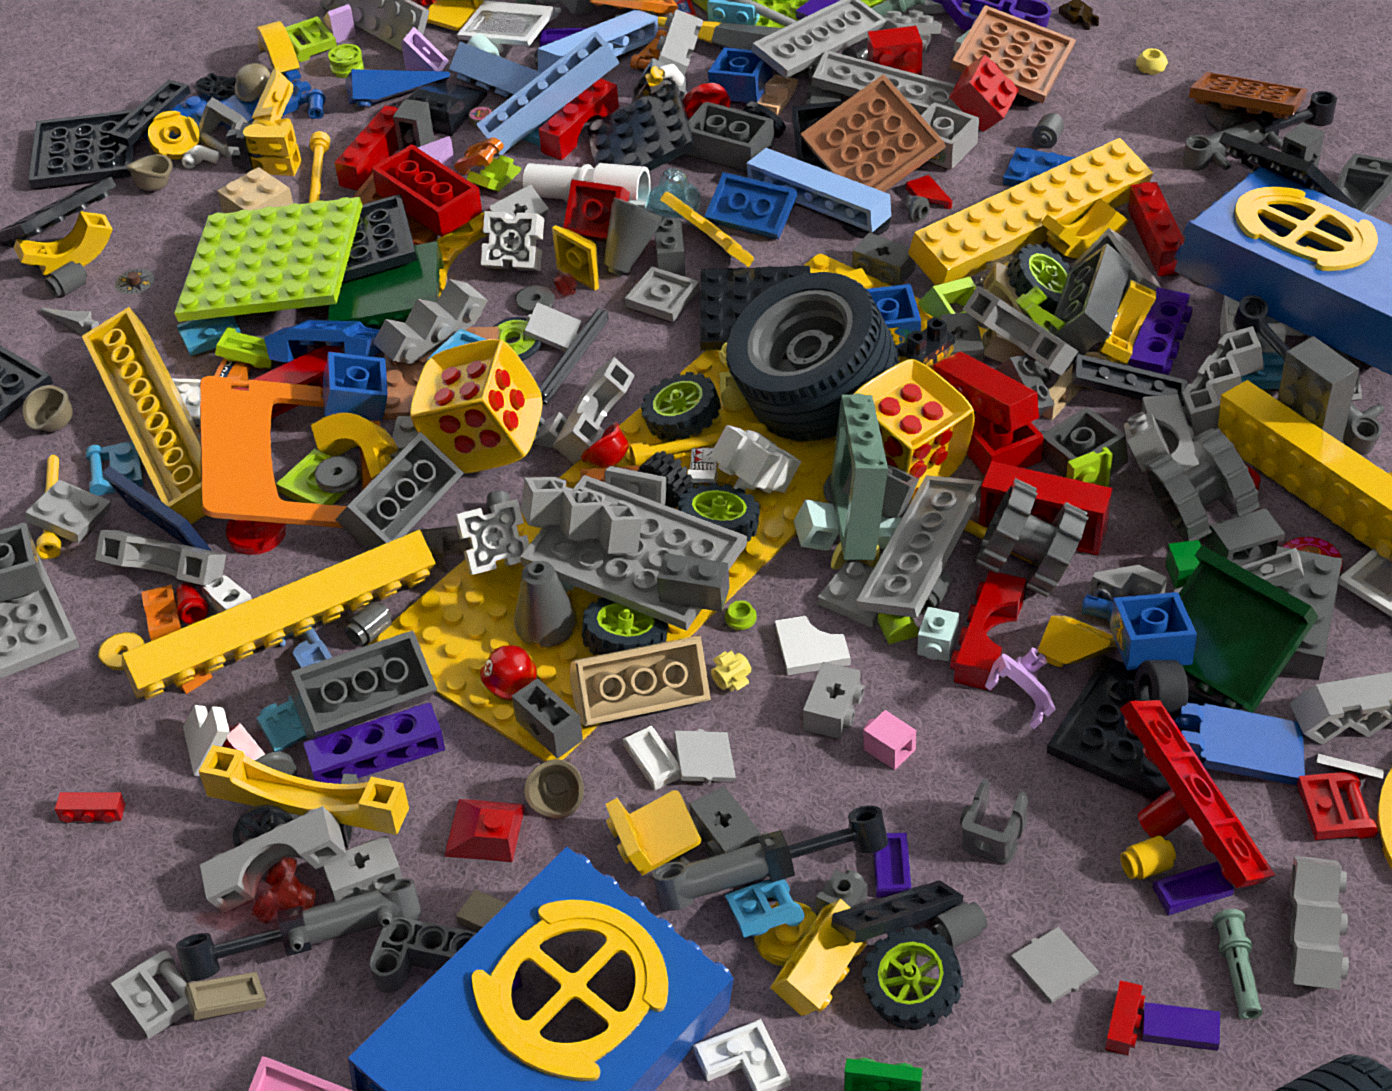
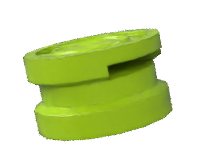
M342 44L329 51L330 69L336 77L347 78L352 69L364 70L362 52L357 45Z

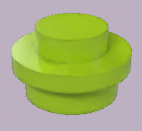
M735 601L729 605L725 612L727 625L735 630L748 629L755 624L757 619L755 609L747 601Z

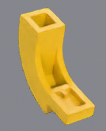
M277 21L256 27L259 50L266 51L272 71L277 69L283 76L286 72L295 69L299 71L300 66L293 45L282 22Z
M1099 198L1089 212L1074 224L1062 225L1048 214L1041 221V224L1049 229L1046 233L1049 236L1046 240L1048 243L1067 257L1079 258L1108 228L1119 234L1129 220Z
M80 211L74 228L64 238L49 243L16 239L14 250L21 263L29 266L39 265L43 275H49V273L70 261L76 264L80 263L83 267L89 264L105 248L113 229L105 215Z
M1133 280L1129 282L1124 292V297L1117 309L1118 315L1111 328L1113 332L1105 342L1100 343L1097 352L1104 354L1112 362L1127 364L1132 355L1133 345L1138 332L1156 299V291Z
M332 414L311 425L318 450L332 457L339 456L351 448L361 447L372 479L393 460L390 455L398 451L394 439L385 429L356 414Z

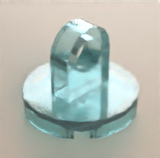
M675 168L665 170L660 178L659 185L649 194L650 210L652 209L655 213L662 215L663 219H684L682 215L660 200L665 191L673 194L695 212L700 208L701 197L698 188L688 183L685 174Z

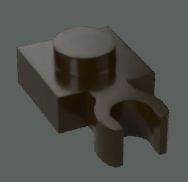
M1071 0L1059 6V14L1072 24L1080 22L1086 30H1090L1091 23L1099 26V17L1093 14V9L1083 1Z

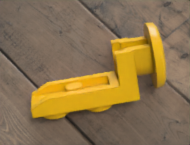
M274 69L252 115L254 119L252 124L280 126L282 122H291L288 118L281 119L293 92V84L277 69Z

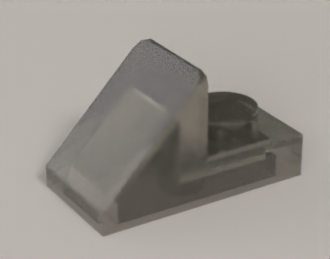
M457 526L420 530L435 561L434 566L444 573H447L446 556L464 555V551L471 549L468 538L460 539Z

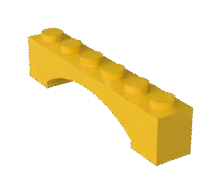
M212 745L198 771L208 797L252 806H276L287 813L301 816L309 810L323 806L340 824L393 835L398 834L409 810L404 784L401 782L370 777L369 782L357 784H333L312 781L267 767L245 756L244 751Z

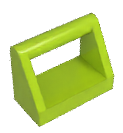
M970 277L936 285L925 294L918 304L925 313L940 319L941 315L955 314L949 304L957 302L965 306L977 287Z

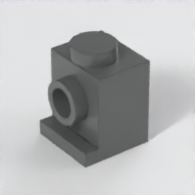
M835 870L823 891L819 892L816 896V915L818 916L824 906L839 899H842L851 908L864 904L867 900V883L864 882L863 877L853 870H847L845 873Z

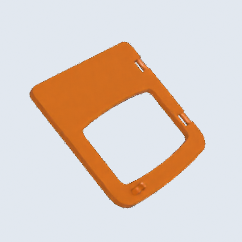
M206 376L201 379L202 511L205 515L222 519L343 528L335 519L347 506L283 501L278 497L274 481L270 436L272 406L276 403L324 407V398H321L323 388L258 380H233L228 377ZM231 387L248 388V391L231 389ZM369 420V421H371V422H373V423H375V424H377V425L380 426V422H379V421ZM359 447L363 491L373 479L370 476L364 453L361 447Z

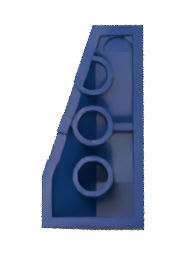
M352 69L345 79L349 104H356L358 108H369L371 104L414 92L417 88L445 82L450 77V72Z

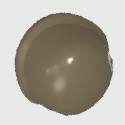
M250 63L239 69L236 74L235 83L236 97L244 102H251L261 98L271 75L269 70L259 63Z
M155 154L127 165V170L130 171L137 187L146 191H157L168 184L172 171V161L165 155Z
M52 385L35 389L26 397L23 404L25 422L33 430L58 431L69 423L73 415L72 405L66 391Z
M553 759L539 764L532 770L526 780L524 793L528 804L535 811L551 818L562 819L572 815L580 807L584 796V784L576 767L567 761Z

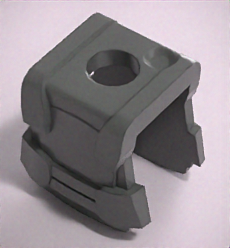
M983 778L975 793L972 805H965L961 814L962 849L970 854L1006 865L1011 862L1018 850L1016 840L1021 837L1027 823V806L1029 801L1025 792L1021 791L1018 794L1004 833L981 826L980 823L985 815L990 794L989 780Z

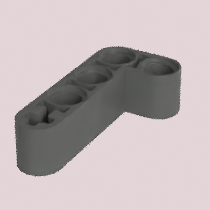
M403 917L393 918L390 926L382 928L370 958L369 965L376 987L384 993H393L400 990L406 983L412 966L438 971L476 932ZM399 939H405L401 942H395ZM432 946H439L435 949H429ZM394 969L391 972L383 973L385 970Z

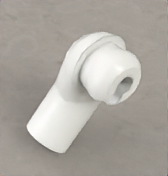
M196 145L183 154L182 164L188 169L193 168L195 164L203 160L216 164L220 152Z

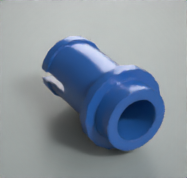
M312 89L306 96L308 114L311 119H321L324 115L323 105L326 102V96L321 90Z
M1087 594L1082 604V614L1107 619L1110 623L1113 601Z

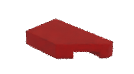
M930 175L906 182V190L911 196L925 197L928 199L929 204L944 205V209L952 208L953 201Z

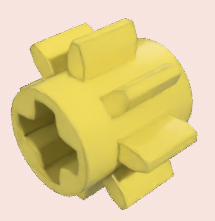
M725 651L713 659L717 666L711 669V675L718 687L723 690L729 688L730 691L734 689L738 691L749 684L745 676L751 673V666L744 655L741 653L734 655L732 651L728 653Z

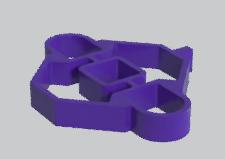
M932 0L943 4L942 7L962 30L966 31L972 28L977 17L967 15L961 8L963 3L970 4L969 12L979 15L986 5L1044 28L1048 26L1051 15L1050 6L1040 0Z

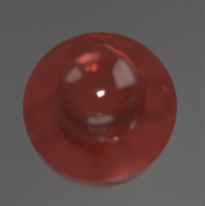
M290 856L287 858L282 857L278 865L273 864L265 880L269 887L264 896L260 895L251 912L252 915L257 917V921L267 924L278 911L303 905V909L313 907L316 891L314 888L299 882L294 875L297 866L296 859Z

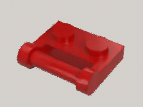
M1348 771L1298 777L1297 787L1315 840L1354 836L1365 839L1377 835L1378 829L1375 821L1369 817L1359 789L1361 781L1356 772ZM1339 789L1346 792L1355 820H1349Z

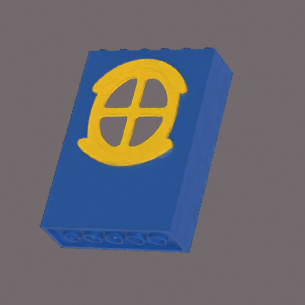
M1262 166L1253 173H1249L1241 183L1237 182L1230 192L1226 191L1222 198L1218 201L1215 200L1206 211L1202 210L1195 220H1190L1187 223L1183 235L1186 236L1184 244L1179 247L1175 255V260H1177L1175 272L1239 303L1245 296H1259L1268 305L1266 316L1310 337L1314 336L1321 342L1392 375V225ZM1267 227L1286 235V237H1280L1276 235ZM1299 241V242H1301V243H1303V244H1305V245H1308V246H1310V247H1312V248H1314V249H1316V250L1299 246V245L1296 244V242Z
M566 847L348 1057L352 1090L655 1091L693 1050V1045L699 1043L729 1011L734 978L722 963H714L705 956L701 948L694 941L685 940L677 934L673 926L666 919L657 918L648 911L646 905L638 897H630L620 889L614 878L597 871L586 856L581 853L576 854ZM589 931L605 937L607 941L605 945L576 973L567 972L540 949V945L544 941L567 932ZM618 952L625 953L630 958L635 972L634 994L628 1008L623 1012L615 1011L588 989L586 985ZM529 960L557 981L561 988L530 1020L525 1021L520 1019L515 1013L511 991L513 980L520 964ZM571 999L580 1000L608 1024L605 1032L588 1040L574 1043L552 1042L540 1035V1030Z

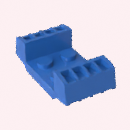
M306 320L295 326L284 327L268 336H264L269 359L280 362H290L306 354L307 345H314L316 341H325L327 346H340L344 342L345 354L373 357L382 352L373 344L380 330L365 327L359 321Z

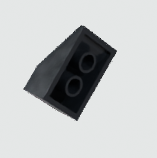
M442 82L417 88L408 99L428 102L433 132L453 136L469 117L470 110L478 107L484 100L487 92Z
M843 101L792 106L797 160L829 171L803 141L801 133L840 106Z

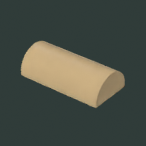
M701 636L571 661L570 682L577 713L580 715V720L585 726L711 700Z

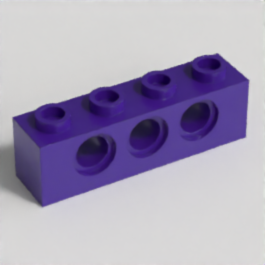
M1157 287L1156 299L1141 326L1128 366L1170 376L1173 366V360L1170 359H1176L1180 346V342H1177V340L1183 341L1187 325L1184 322H1190L1193 306H1188L1190 294Z
M431 702L303 742L314 780L333 784H341L343 774H357V778H361L445 750L442 731Z

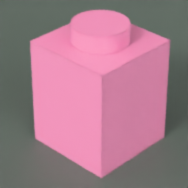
M886 710L876 719H870L863 729V750L893 770L898 768L916 750V730Z

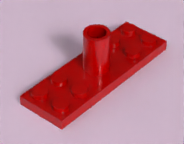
M1160 700L1129 701L1121 707L1120 710L1125 716L1124 722L1131 733L1138 736L1144 746L1143 752L1145 756L1158 767L1171 789L1138 812V820L1145 832L1152 838L1156 836L1164 838L1191 818L1202 835L1201 841L1204 847L1216 856L1222 865L1221 872L1229 883L1235 885L1236 888L1265 883L1274 877L1275 873Z

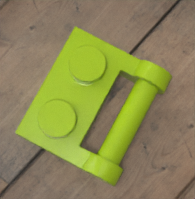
M318 16L285 27L296 57L300 62L309 60L311 55L337 46L336 38ZM301 35L307 44L302 46L296 36Z
M227 327L216 345L215 355L221 356L228 361H241L249 363L256 368L269 369L275 361L269 359L265 339L239 333L234 328Z

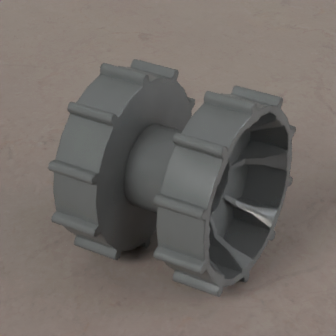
M1211 428L1192 438L1195 450L1194 455L1197 457L1199 464L1187 471H1184L1178 465L1171 454H1162L1144 464L1147 481L1152 488L1157 503L1160 505L1171 526L1182 537L1184 542L1198 540L1212 533L1209 528V517L1204 507L1216 500H1219L1232 517L1237 515L1240 518L1260 507L1257 495L1258 490L1255 488L1248 472V467L1244 464L1233 443L1221 432L1220 428L1215 430Z
M1015 478L1012 485L1007 489L983 536L975 557L977 558L976 564L998 573L999 569L1006 563L1011 551L1032 561L1026 578V588L1048 597L1049 593L1057 587L1059 580L1069 566L1089 517H1086L1087 512L1067 502L1056 513L1051 524L1030 515L1038 494L1036 493L1037 488Z

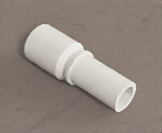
M529 163L523 174V188L531 184L540 197L564 199L565 202H568L571 179L622 186L630 192L629 202L643 209H646L650 197V174L648 168L644 166L599 163L593 168L589 164H585L582 167Z

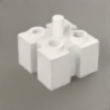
M485 211L483 233L489 235V244L482 243L481 265L489 269L509 270L510 263H513L512 267L518 270L540 272L542 250L536 247V239L543 240L544 218L533 213H516V219H513V216L506 212Z
M726 425L710 455L711 458L719 463L718 468L730 475L736 474L739 477L734 489L741 488L746 491L747 488L755 490L758 487L770 494L773 490L785 493L802 462L787 451L775 446V443L762 434L749 430L743 431L740 428Z
M518 499L490 506L491 514L483 515L482 509L479 508L455 515L460 539H469L471 549L464 551L470 575L497 569L495 563L497 560L504 559L505 566L521 562L520 556L529 546L527 535L519 537L516 525L524 523Z

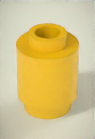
M1161 836L1128 846L1126 851L1120 854L1122 868L1129 879L1137 878L1142 880L1173 868V861L1176 860V852L1172 843L1169 840L1165 841Z

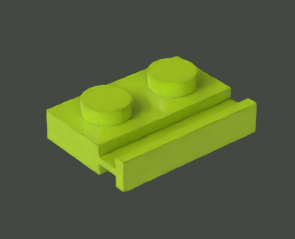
M1103 447L1102 452L1098 454L1093 451L1068 461L1066 478L1109 487L1113 454L1107 447Z

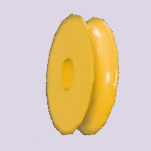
M117 633L107 638L101 644L98 650V658L112 670H124L121 665L122 654L118 653L123 650L129 651L144 645L145 642L141 636L135 633Z

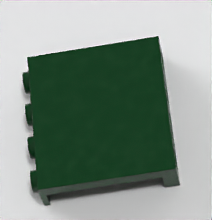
M438 242L414 245L418 260L408 265H399L380 273H372L353 281L342 282L337 303L329 305L328 321H359L365 327L380 330L385 319L405 323L417 299L436 303L439 299V269H444V261Z
M1201 545L1194 555L1200 563L1178 593L1197 633L1192 665L1182 666L1186 676L1196 682L1194 686L1204 694L1211 697L1215 693L1224 698L1222 703L1228 706V708L1242 709L1253 713L1319 616L1311 605Z

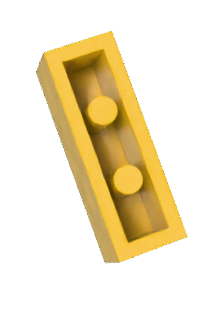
M842 899L822 908L770 986V989L801 1016L814 1011L821 1012L832 999L831 990L835 985L844 980L850 971L847 965L867 945V940L854 943L831 927L834 913L851 908Z

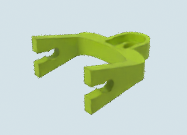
M1036 285L1026 295L1023 293L1015 300L1018 306L1035 323L1049 331L1050 325L1058 331L1065 325V322L1039 307L1048 298Z

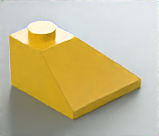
M555 225L552 227L557 269L596 291L599 288L596 243L578 233Z
M1051 616L1038 647V652L1046 656L1047 663L1063 668L1064 664H1076L1116 650L1118 647L1112 634L1069 616Z

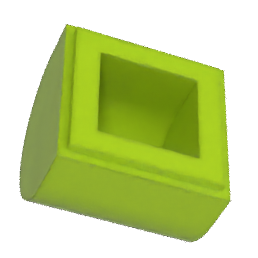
M878 613L877 622L888 644L918 637L919 628L913 617Z

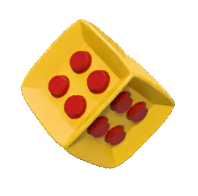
M488 339L456 346L433 355L426 362L419 377L411 402L410 416L418 434L421 432L464 474L512 464L527 455L539 424L542 412V396L536 381L515 351L503 340Z
M914 359L898 363L865 383L854 393L873 396L886 461L888 464L919 478L916 488L920 487L926 475L950 477L963 462L973 431L974 410L960 392L925 364Z

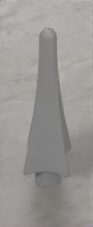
M45 307L40 310L41 313L62 322L81 335L86 334L89 330L99 325L98 321L92 320L91 311H67Z

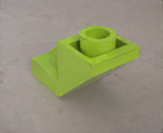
M499 155L498 159L493 157V161L489 166H485L484 170L481 169L479 174L469 171L467 180L500 192L522 168L513 164L514 159Z

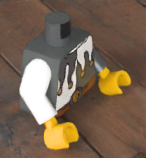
M652 58L633 89L632 103L674 82L678 85L683 100L688 93L686 91V77L674 64L665 65Z

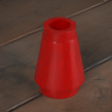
M183 583L179 585L176 591L178 617L190 625L204 620L208 612L207 602L193 584Z

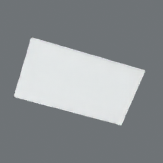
M1318 754V763L1383 779L1384 770Z

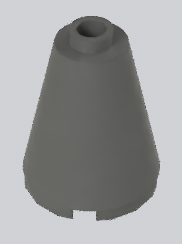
M614 198L611 205L603 262L608 266L607 271L622 276L623 272L629 273L661 225L663 216L648 209L638 207V205Z
M534 561L526 565L522 571L514 616V627L517 636L524 643L529 645L530 642L540 643V647L559 645L573 634L572 630L577 625L576 611L553 566L545 561Z

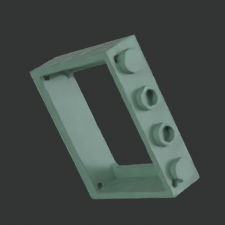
M860 393L841 395L830 483L844 560H875L888 473L873 396ZM852 468L850 494L848 495L842 492Z

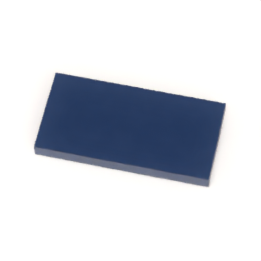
M109 466L102 473L103 477L128 506L182 544L211 551L210 547L184 517Z

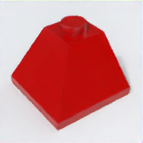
M459 799L445 857L513 862L525 804Z

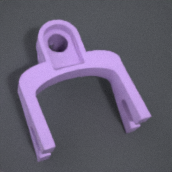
M1031 648L1024 657L1019 656L1015 661L1009 656L1002 654L993 663L985 687L991 690L998 683L999 675L1003 678L1007 675L1031 696L1036 704L1029 724L1035 729L1042 723L1043 714L1048 717L1056 710L1050 693L1037 681V671L1047 664V660L1042 653L1036 656L1038 653L1036 648Z

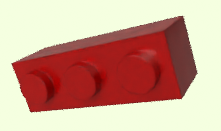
M60 792L55 811L59 820L66 823L72 821H84L86 823L104 821L112 823L122 820L126 804L121 792Z
M1120 980L1105 1050L1129 1055L1130 1048L1135 1049L1137 1034H1133L1134 1028L1139 1029L1142 1015L1137 1014L1138 1008L1143 1009L1146 995H1141L1143 985Z

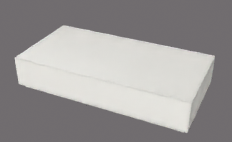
M652 725L623 739L624 747L654 790L680 779L677 760Z

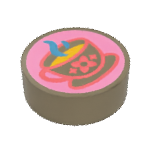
M486 106L473 108L468 114L470 124L475 128H479L476 124L493 112V110Z

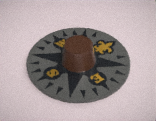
M146 269L128 270L118 276L115 281V288L124 294H137L150 288L154 283L155 277L151 271Z

